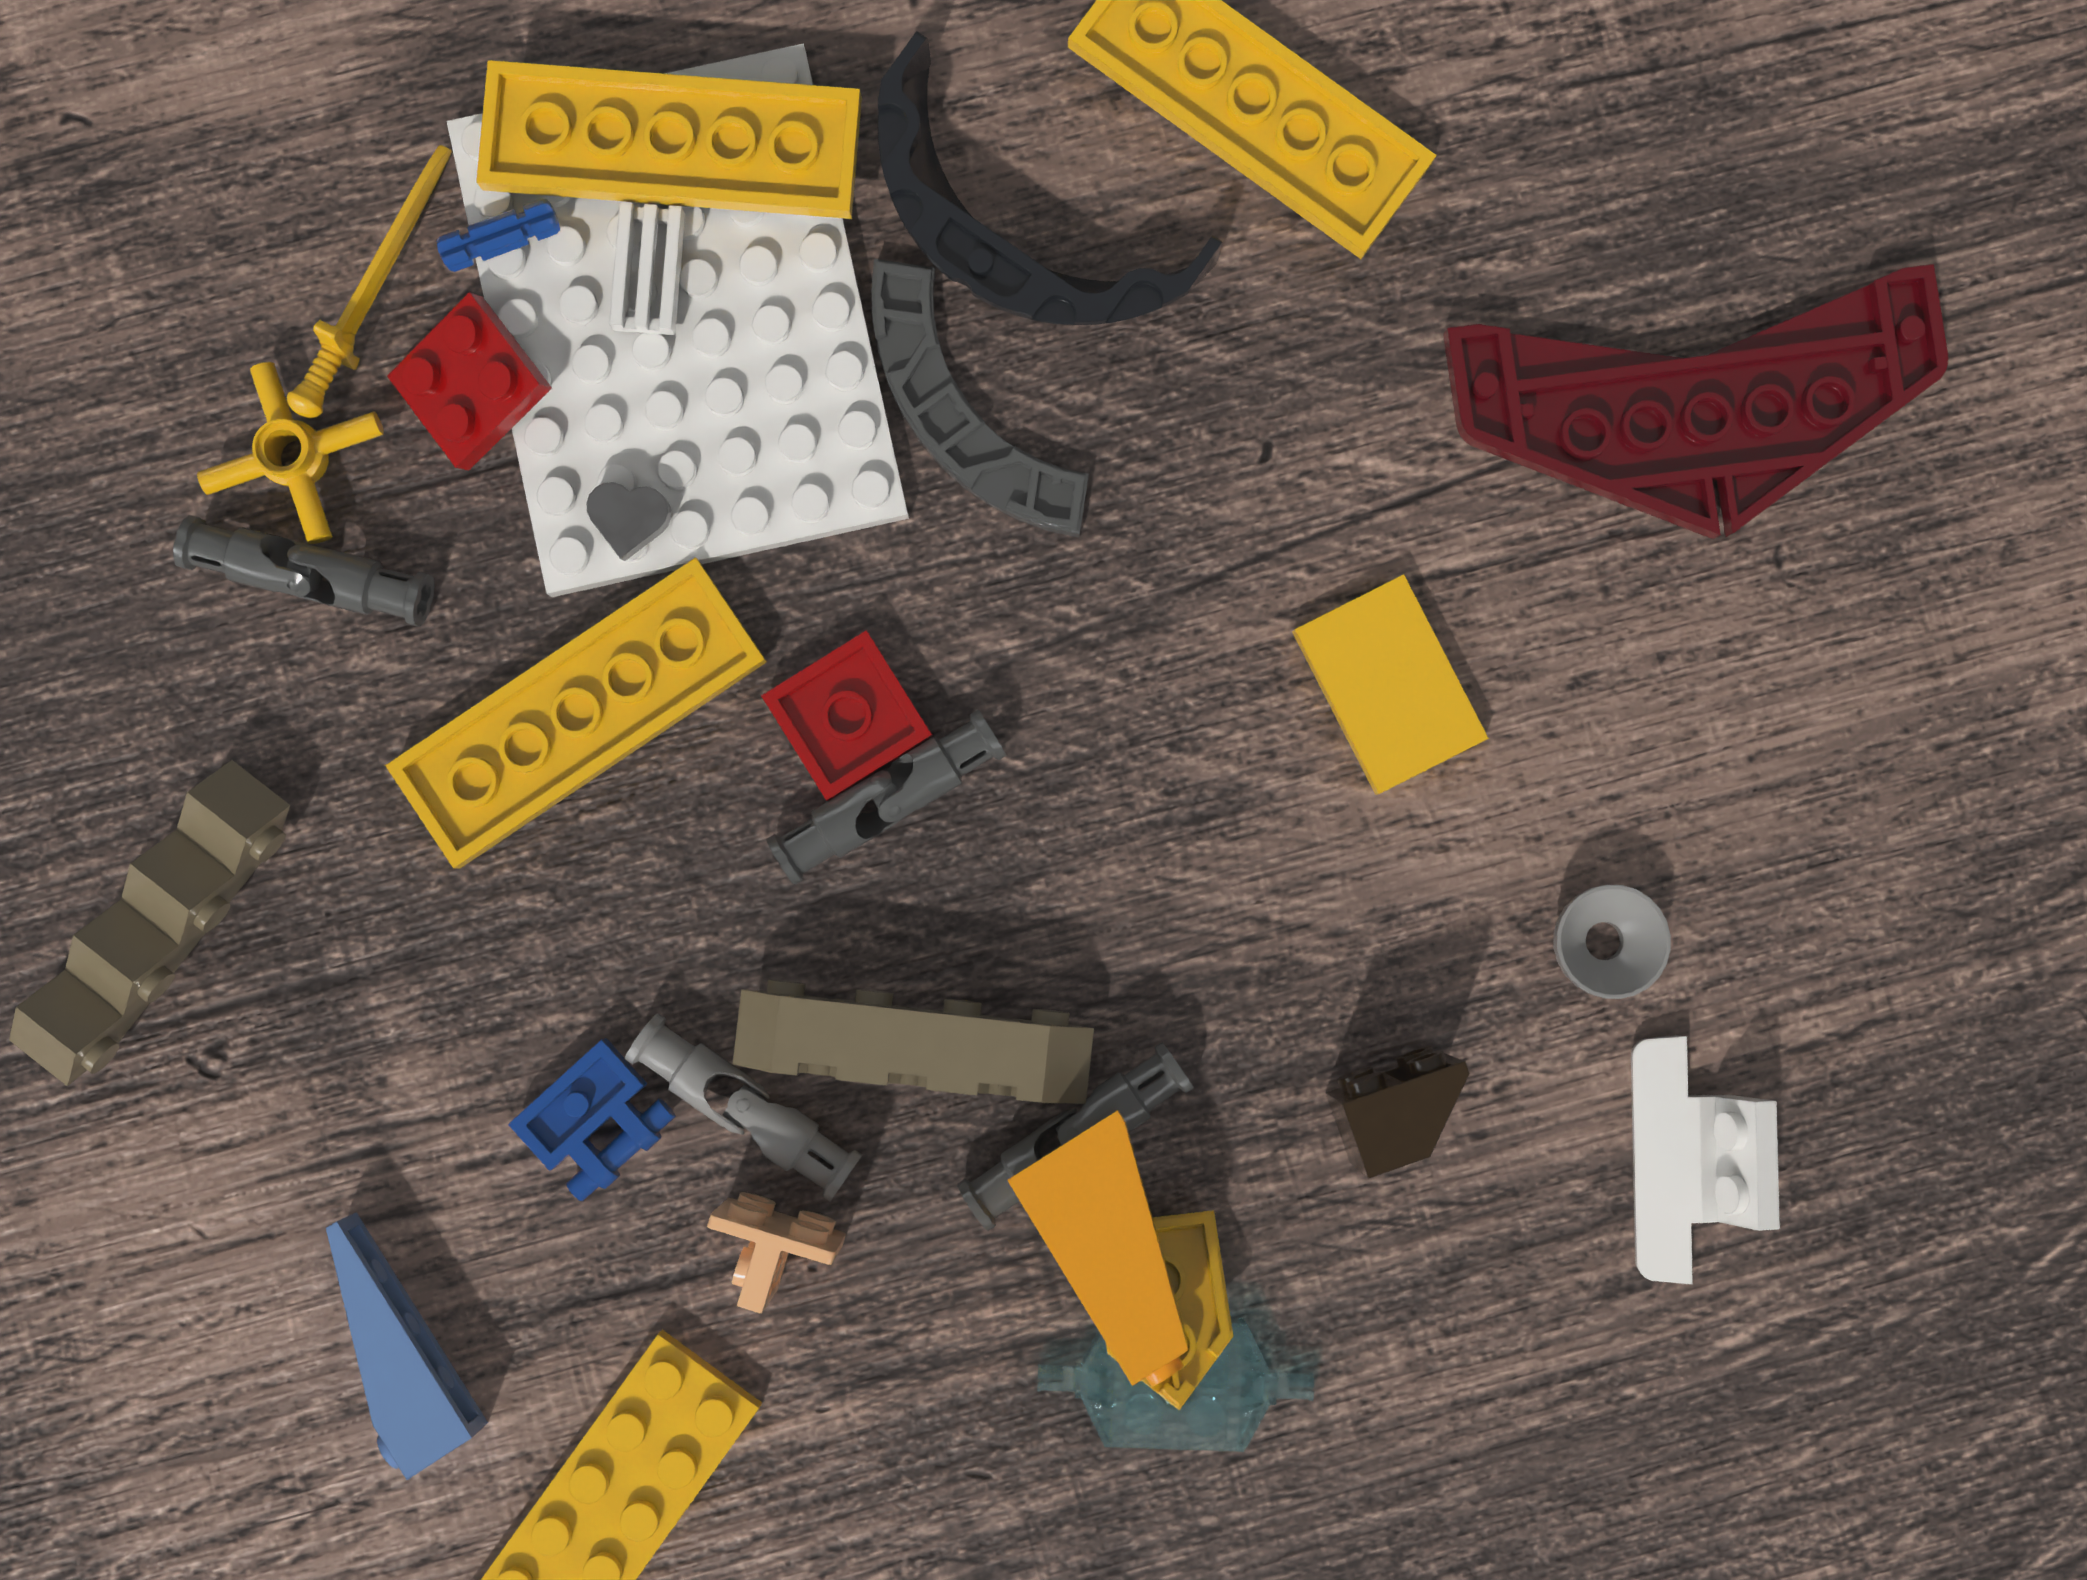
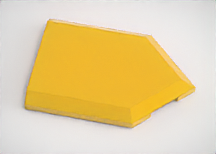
M1214 1210L1153 1217L1187 1338L1188 1351L1179 1356L1184 1366L1166 1380L1152 1387L1146 1378L1141 1381L1178 1410L1182 1408L1233 1338ZM1106 1344L1107 1354L1116 1360L1113 1353Z

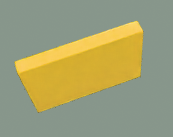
M1404 574L1292 631L1375 795L1489 739Z

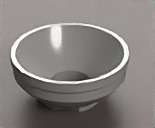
M1601 885L1589 888L1578 894L1564 907L1554 929L1553 948L1560 968L1575 986L1588 994L1601 998L1622 999L1635 996L1648 989L1660 977L1667 965L1671 951V935L1666 918L1650 897L1637 889L1624 885ZM1601 922L1612 925L1619 935V948L1612 957L1604 960L1593 957L1586 946V936L1589 929Z

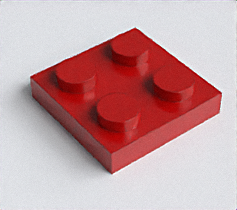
M471 292L387 375L454 467L468 471L552 389L482 296Z
M867 630L761 695L826 801L876 773L895 759L933 737Z

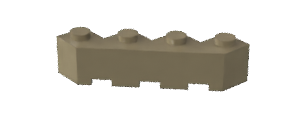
M233 760L189 790L185 797L177 829L130 863L121 900L73 935L65 970L16 1007L9 1041L66 1086H69L87 1070L91 1074H95L103 1069L116 1055L120 1046L118 1043L147 1006L157 1000L170 987L175 978L174 972L205 933L211 931L223 920L230 909L231 900L258 866L273 856L280 848L286 837L282 829L290 805Z
M768 979L767 991L741 989L733 1065L770 1073L796 1076L799 1073L832 1076L836 1077L835 1080L886 1086L888 1083L926 1087V1090L976 1096L978 1093L1014 1096L1016 1100L1038 1103L1086 1104L1094 1028L1069 1024V1012L1033 1009L1031 1020L1006 1019L982 1015V1003L956 999H944L943 1010L916 1009L892 1005L894 993L856 989L855 1000L827 999L804 995L806 983Z

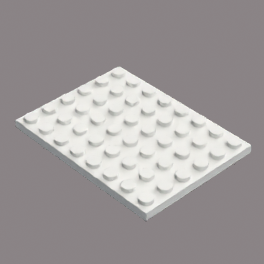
M804 43L665 73L813 85ZM483 113L447 121L468 225L515 209L516 213L519 214L524 212L523 205L542 198L547 199L551 203L559 220L560 231L556 235L539 241L536 236L528 238L529 245L483 261L481 256L476 258L484 299L552 387L512 428L545 589L549 596L556 597L674 571L695 557L701 564L909 519L843 218L681 206L685 212V226L675 335L614 331L609 325L619 202L625 201L483 191L476 183ZM628 202V203H632V204L634 205V207H644V204H651V203ZM655 204L659 209H669V206H677ZM635 223L628 304L629 317H635L643 223ZM657 224L650 318L656 319L660 318L667 225ZM614 482L623 485L628 491L637 487L656 489L667 499L671 507L672 517L669 526L664 532L625 562L612 549L590 520L587 513L586 502L589 494L595 487L603 483Z

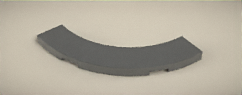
M874 259L871 289L872 315L879 357L895 401L919 442L943 470L963 488L989 506L1021 522L1050 532L1079 538L1089 474L1064 469L1044 462L1018 447L1012 446L988 427L985 421L968 403L953 380L945 363L934 319L935 268Z

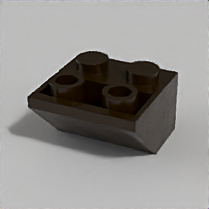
M1429 1046L1398 1056L1396 1058L1398 1067L1395 1069L1374 1073L1373 1067H1367L1337 1078L1340 1088L1326 1092V1096L1350 1163L1369 1179L1431 1157L1470 1074L1466 1061L1445 1054L1443 1051L1433 1052L1432 1047Z

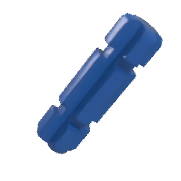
M542 198L523 205L524 212L519 214L516 213L515 209L469 225L467 226L468 233L461 235L458 229L442 235L436 241L440 257L450 271L456 272L474 265V258L481 256L482 260L486 261L529 245L528 238L536 236L539 241L556 235L560 231V225L553 206L547 199Z

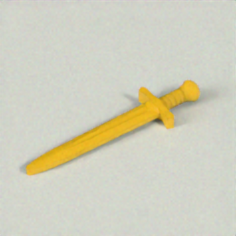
M439 145L429 159L336 325L332 326L321 320L314 325L313 331L319 339L321 350L318 351L317 358L313 360V365L308 369L309 373H306L305 380L287 394V403L296 414L306 418L320 416L323 413L325 391L328 390L329 383H332L333 376L337 374V368L344 365L353 370L357 369L360 358L353 353L355 334L429 200L451 156V149Z

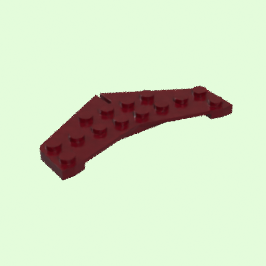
M1934 264L1902 268L1874 280L1865 287L1704 356L1679 358L1513 334L1510 333L1509 328L1482 324L1450 327L1443 334L1456 427L1461 438L1467 444L1711 539L1721 535L1713 481H1717L1726 538L1940 380L1948 366V350Z

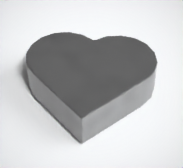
M614 482L603 483L593 489L586 502L590 520L624 562L663 533L669 526L672 517L671 507L667 499L656 489L650 487H637L628 491L623 485Z

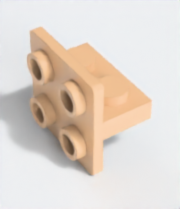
M741 1192L738 1200L727 1198L710 1214L707 1227L750 1241L749 1246H744L741 1251L732 1284L742 1287L737 1306L762 1314L778 1291L789 1253L832 1265L843 1246L846 1233L835 1230L836 1221L827 1216L810 1211H800L798 1218L774 1211L776 1203L768 1198Z

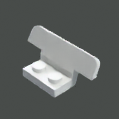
M1675 1035L1644 1038L1639 1040L1631 1050L1635 1263L1639 1272L1648 1280L1693 1285L1691 1223L1720 1222L1758 1231L1780 1229L1777 1101L1734 1095H1688L1687 1036Z

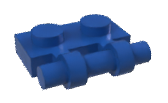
M605 1038L601 1039L508 1125L549 1171L555 1169L570 1155L581 1170L566 1183V1186L578 1200L584 1201L598 1187L606 1189L620 1176L618 1169L641 1148L648 1151L662 1137L659 1131L672 1121L676 1115L670 1106L660 1098L643 1113L634 1107L629 1100L647 1085V1082L625 1060L611 1042ZM612 1117L624 1131L600 1151L588 1138Z

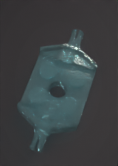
M1238 1318V1323H1232L1233 1338L1180 1410L1163 1399L1144 1382L1140 1381L1132 1386L1119 1363L1107 1354L1106 1343L1099 1330L1082 1358V1363H1076L1075 1366L1038 1364L1037 1392H1075V1398L1082 1399L1105 1447L1244 1452L1269 1406L1276 1405V1399H1306L1313 1401L1314 1375L1313 1373H1277L1275 1369H1269L1245 1319Z

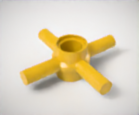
M273 362L256 364L250 368V372L267 423L262 425L254 436L252 443L253 453L198 471L197 478L204 493L209 495L266 476L277 484L289 487L307 543L317 544L325 542L332 538V534L315 482L327 470L328 454L384 435L382 423L377 413L373 411L316 431L310 425L293 419L275 364ZM300 440L301 452L298 459L288 466H283L281 455L284 448L289 443Z

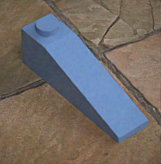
M356 1212L328 1226L326 1232L372 1424L379 1435L377 1437L378 1448L385 1461L391 1467L399 1468L406 1480L470 1440L488 1422Z

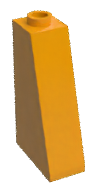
M1117 1110L1007 1181L1131 1385L1133 1386L1146 1378L1152 1387L1166 1380L1184 1366L1179 1356L1188 1351V1342L1127 1124L1120 1111Z

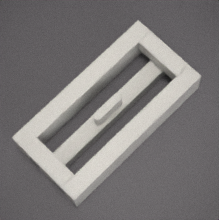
M619 202L609 325L614 331L675 335L685 226V212L681 206H669V209H659L655 204H644V207H634L632 203ZM635 223H643L635 317H629L628 304ZM657 224L667 225L659 319L650 318Z

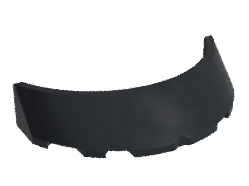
M916 31L883 76L878 97V145L884 179L892 202L908 233L921 251L950 280L967 286L976 298L1000 310L1040 322L1063 325L1113 323L1153 312L1184 297L1217 264L1223 242L1212 235L1199 255L1188 267L1169 274H1163L1151 268H1138L1126 273L1119 281H1099L1068 276L1045 268L974 219L950 186L936 154L929 124L927 95L931 58L928 38Z

